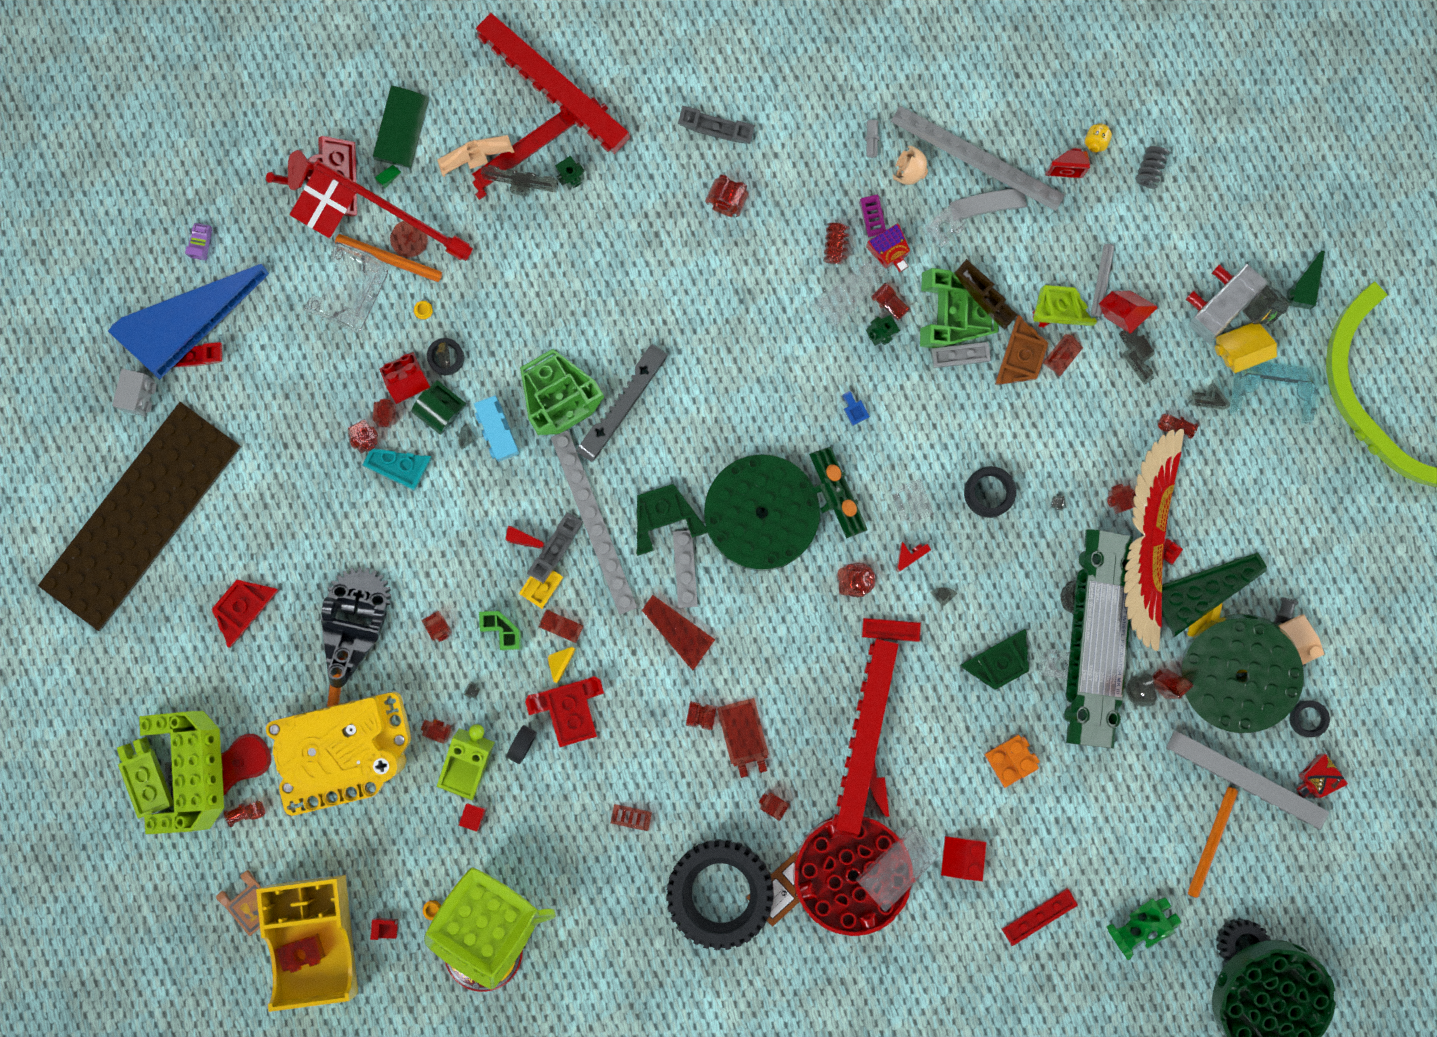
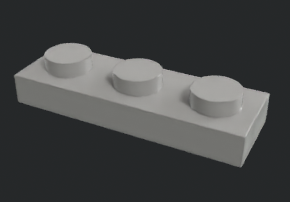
M988 342L931 349L933 368L991 361Z

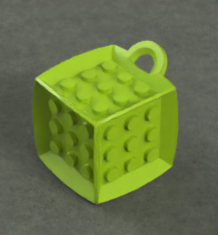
M472 867L459 880L441 905L425 933L424 942L432 952L454 969L489 989H494L518 958L535 926L555 918L556 914L554 909L538 910L505 884Z

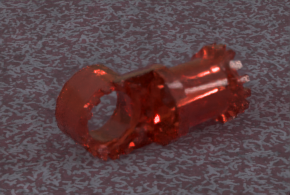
M1162 414L1158 422V428L1162 431L1169 432L1174 430V432H1177L1179 429H1183L1184 434L1189 439L1194 437L1196 433L1194 431H1197L1199 426L1197 423L1193 424L1184 420L1182 416L1178 419L1175 416H1169V414Z
M256 801V803L252 802V805L250 803L247 806L241 803L235 809L224 811L223 815L228 826L233 827L235 823L243 819L255 820L263 817L266 813L263 803Z

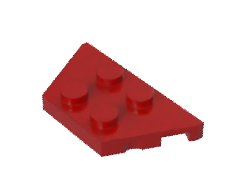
M237 579L211 609L218 621V627L223 633L227 647L231 648L278 593L279 590L277 588Z

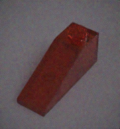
M1158 669L1152 674L1151 677L1153 679L1150 681L1164 699H1180L1194 686L1191 682L1169 669Z

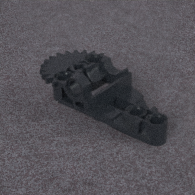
M361 567L358 568L357 572L351 568L350 574L343 571L344 577L337 575L336 579L338 582L331 581L333 587L327 588L329 594L323 601L321 624L327 673L330 685L335 688L343 687L379 639L387 615V605H390V601L386 600L391 598V594L387 593L391 591L390 587H385L388 581H382L383 575L376 577L377 571L369 574V568L365 572H362ZM356 602H359L358 616L372 619V622L369 626L336 619L335 616L337 612L354 615L357 609ZM342 657L347 658L346 660H339ZM336 674H341L338 678L333 677Z

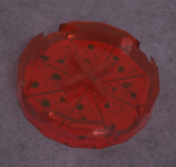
M402 221L394 227L390 235V243L394 251L400 256L406 258L416 257L426 249L428 235Z

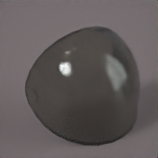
M1149 673L1135 675L1127 683L1126 694L1134 705L1140 707L1155 705V687Z

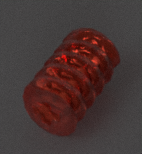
M828 223L829 227L826 228L828 234L825 236L827 241L825 242V247L827 249L824 250L826 256L823 258V261L830 264H842V260L847 259V256L842 255V253L848 252V249L844 248L843 245L849 244L848 241L844 240V238L849 237V234L844 231L850 230V227L842 223Z

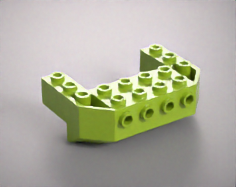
M204 711L139 716L140 736L170 734L174 812L144 815L145 835L210 829L224 809L219 727Z

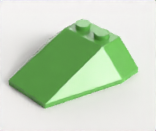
M554 349L520 367L528 419L538 435L560 434L591 416L604 398V394L594 379ZM552 354H555V355H553L552 357L548 358L547 360H545V361L541 362L540 364L536 365L535 367H533V368L529 369L528 371L524 372L525 370H527L528 368L532 367L533 365L539 363L540 361L544 360L545 358L551 356Z

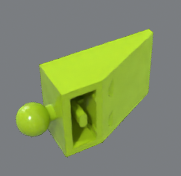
M480 724L472 725L469 732L461 728L457 730L452 738L436 786L472 801L495 744L494 741L483 737L484 728Z

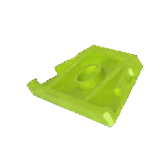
M1044 285L1040 288L1033 317L1034 322L1094 326L1097 323L1096 318L1091 319L1086 309L1088 306L1081 299L1076 288Z

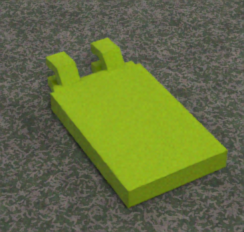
M147 737L132 741L137 753L133 755L134 750L131 743L117 747L119 758L122 763L118 764L138 819L146 814H152L174 805L156 754L150 748Z

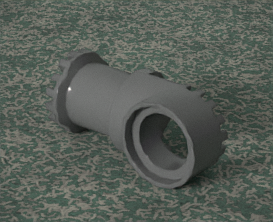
M1281 597L1282 604L1280 611L1276 614L1274 623H1285L1293 619L1294 609L1298 605V601Z

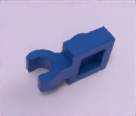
M851 391L842 395L848 405L843 410L852 426L870 417L862 401L855 402Z

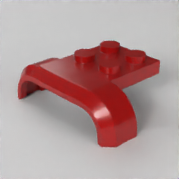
M593 676L578 682L528 695L525 704L529 715L549 710L560 748L597 737L587 699L604 694L601 680Z

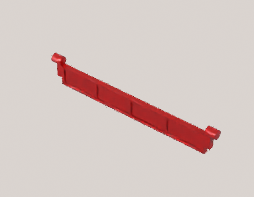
M594 96L591 98L604 111L608 110L605 103L600 105ZM560 111L512 145L514 153H501L472 173V176L475 178L472 183L478 190L475 193L476 197L479 200L487 195L483 190L485 187L575 125L573 118L570 115L565 116Z

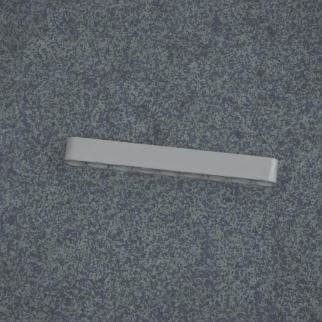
M1177 731L1173 732L1166 746L1167 750L1174 751L1176 755L1193 761V764L1210 770V773L1227 779V782L1244 788V791L1261 797V800L1278 806L1280 810L1296 816L1297 819L1313 825L1316 829H1322L1329 815L1327 810Z

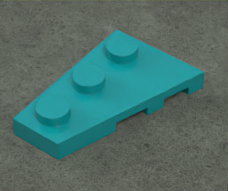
M371 448L362 466L415 491L432 457Z

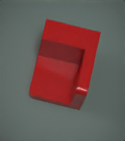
M467 803L458 826L476 832L479 831L487 808Z
M373 918L370 940H379L380 938L396 939L398 919Z

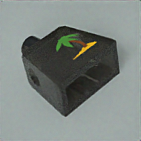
M1266 285L1243 312L1253 324H1272L1282 314L1286 313L1290 303L1281 292L1270 285Z

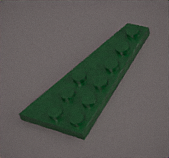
M1255 553L1162 584V615L1174 637L1266 572L1267 566L1260 554Z

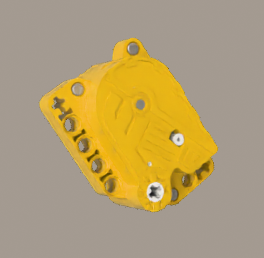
M398 692L377 694L355 701H348L276 719L269 722L266 726V734L275 740L273 745L276 769L283 778L279 785V791L284 811L290 816L375 796L381 791L386 781L395 777L405 768L406 755L404 752L411 742L403 700ZM390 698L396 699V702L393 703V705L392 703H388V700ZM394 707V709L398 708L399 711L390 713L389 710H392ZM393 715L400 717V725L393 724ZM368 782L375 784V792L368 790ZM349 787L356 789V796L349 795ZM330 791L337 794L336 801H332L329 798ZM311 796L318 799L317 806L310 803ZM303 802V805L297 808L291 807L292 803L298 804Z

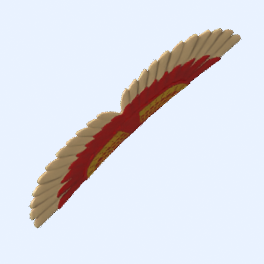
M1179 429L1175 435L1174 430L1169 431L1166 434V438L1165 435H1162L1158 444L1154 442L1151 451H1147L1145 462L1141 463L1142 475L1138 474L1136 496L1133 498L1135 507H1133L1134 517L1132 521L1144 536L1136 539L1129 546L1131 551L1127 556L1129 561L1125 566L1127 572L1124 576V581L1126 582L1124 593L1128 592L1125 599V607H1128L1127 619H1131V627L1133 631L1136 629L1138 640L1142 639L1146 648H1149L1151 644L1154 651L1159 650L1160 630L1162 628L1163 552L1170 502L1182 454L1183 429Z

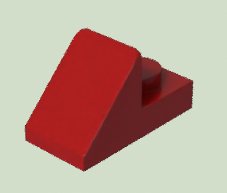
M903 542L900 543L896 567L897 572L899 573L930 552L931 548L929 545L922 546V544H919L912 549L913 554H911Z

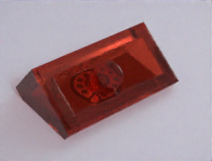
M1065 334L1043 361V364L1058 376H1061L1083 347L1072 335Z

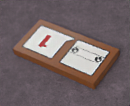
M797 851L771 874L774 899L767 922L772 927L800 902L793 883V864Z

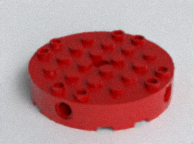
M863 816L858 836L835 832V826H832L833 818L825 820L806 835L795 855L793 883L802 907L821 927L836 934L862 936L883 929L895 920V917L905 907L910 895L913 880L912 865L904 844L884 824L866 816ZM851 870H856L858 873L857 878L854 880L848 879V873Z

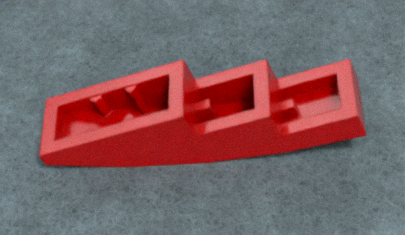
M874 761L869 790L883 816L889 817L885 777H877Z

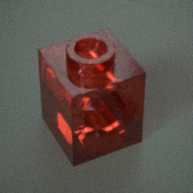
M440 611L421 620L432 641L438 640V642H442L449 638L448 634L452 631Z
M770 791L768 794L764 793L758 802L761 804L759 809L778 821L781 820L790 805Z

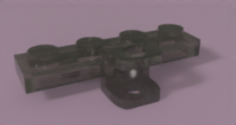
M494 165L482 166L481 169L483 179L511 184L510 192L515 195L529 197L530 188L554 193L558 191V182L551 176H544L542 178L530 172H525L524 174L509 168L501 170Z

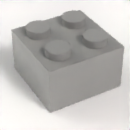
M121 369L112 406L126 413L146 417V414L150 412L152 407L150 401L151 394H154L156 391L155 380L144 373Z

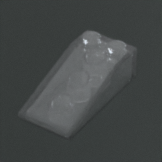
M912 826L855 880L884 911H887L936 861L940 854Z

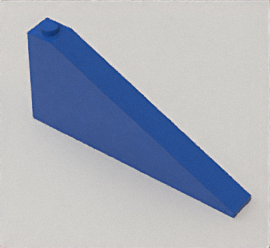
M262 264L253 266L124 316L113 323L108 332L160 380L259 285L269 273Z

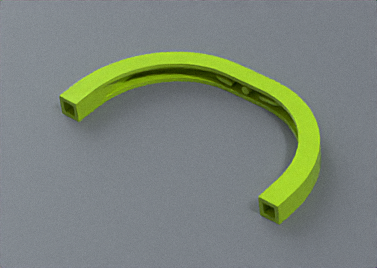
M1374 281L1346 306L1333 327L1326 355V373L1331 395L1339 412L1355 431V437L1368 445L1367 449L1371 454L1377 455L1386 465L1402 476L1420 484L1437 487V468L1423 464L1403 452L1362 408L1350 382L1348 356L1354 333L1364 317L1388 295Z

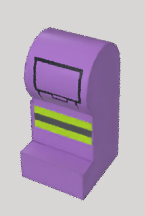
M194 223L192 236L185 251L188 257L207 260L212 227L210 225Z

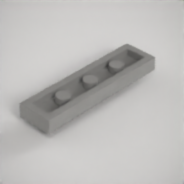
M689 530L674 531L673 541L678 608L698 607L693 538Z

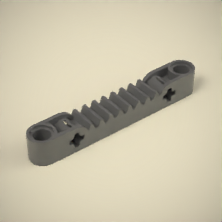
M653 343L649 346L635 366V375L631 376L633 382L627 381L629 388H622L624 394H618L620 401L614 400L615 407H609L611 413L605 412L607 419L601 418V423L595 424L577 448V453L590 462H594L667 359L668 354ZM647 368L648 375L643 374L642 376L640 370H645ZM604 430L605 436H599L598 438L596 432Z

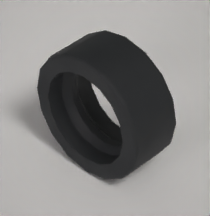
M439 338L429 346L427 361L436 373L444 376L452 375L463 366L464 352L453 339ZM442 346L452 347L457 355L456 362L446 368L437 365L434 355L438 348Z
M1309 700L1296 704L1290 712L1289 721L1292 729L1297 734L1312 738L1326 732L1329 727L1330 716L1324 705ZM1308 707L1317 710L1321 718L1319 726L1310 731L1302 728L1299 723L1300 712Z
M523 725L514 738L506 758L521 764L537 732Z

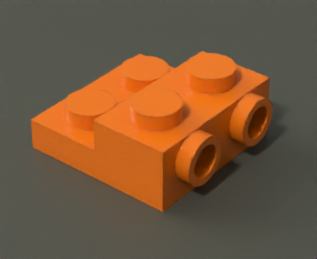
M1015 735L984 754L1004 788L1039 769L1037 764L1040 761L1034 753L1030 754L1027 749L1030 745L1024 736Z

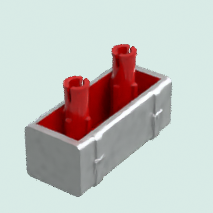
M1245 264L1233 276L1221 265H1218L1211 274L1217 277L1224 284V287L1209 302L1202 299L1195 291L1186 298V301L1198 310L1189 326L1208 344L1219 336L1249 303L1254 301L1266 286L1267 281L1248 264Z

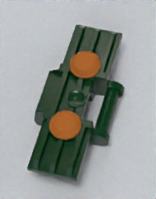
M831 446L810 453L811 460L822 484L812 488L814 494L822 492L827 502L820 508L822 514L829 510H834L846 539L867 531L868 529L857 506L858 501L854 499L845 479V471L842 472Z

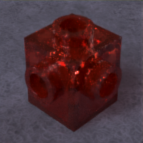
M365 419L348 427L349 442L353 449L357 448L361 454L375 448L378 433L374 427L368 425Z

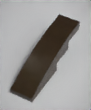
M966 259L954 274L981 308L1005 330L1018 314L1004 303L1006 299L993 288L995 284Z

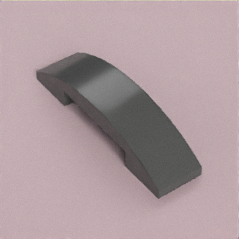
M682 105L678 125L700 134L732 142L751 143L755 125L738 120L733 122L700 113L701 110Z
M566 512L556 531L527 574L544 584L565 554L583 521Z

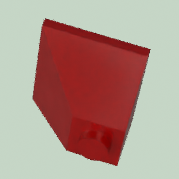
M1079 148L1066 151L1052 161L1045 172V176L1083 178L1090 169L1087 151H1082Z

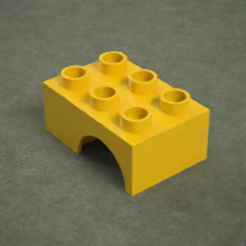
M346 875L271 884L256 889L261 938L265 939L268 945L272 962L273 986L271 999L268 1003V1011L347 1002L358 995Z

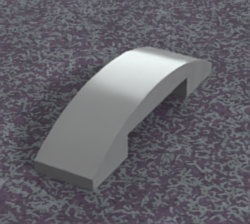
M1008 189L963 198L951 202L950 207L953 221L1007 209L1025 208L1027 203L1025 194L1016 189Z

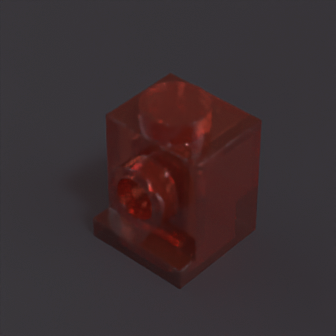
M425 719L421 726L422 736L446 744L453 725L447 724L445 727V722L433 719L432 722Z

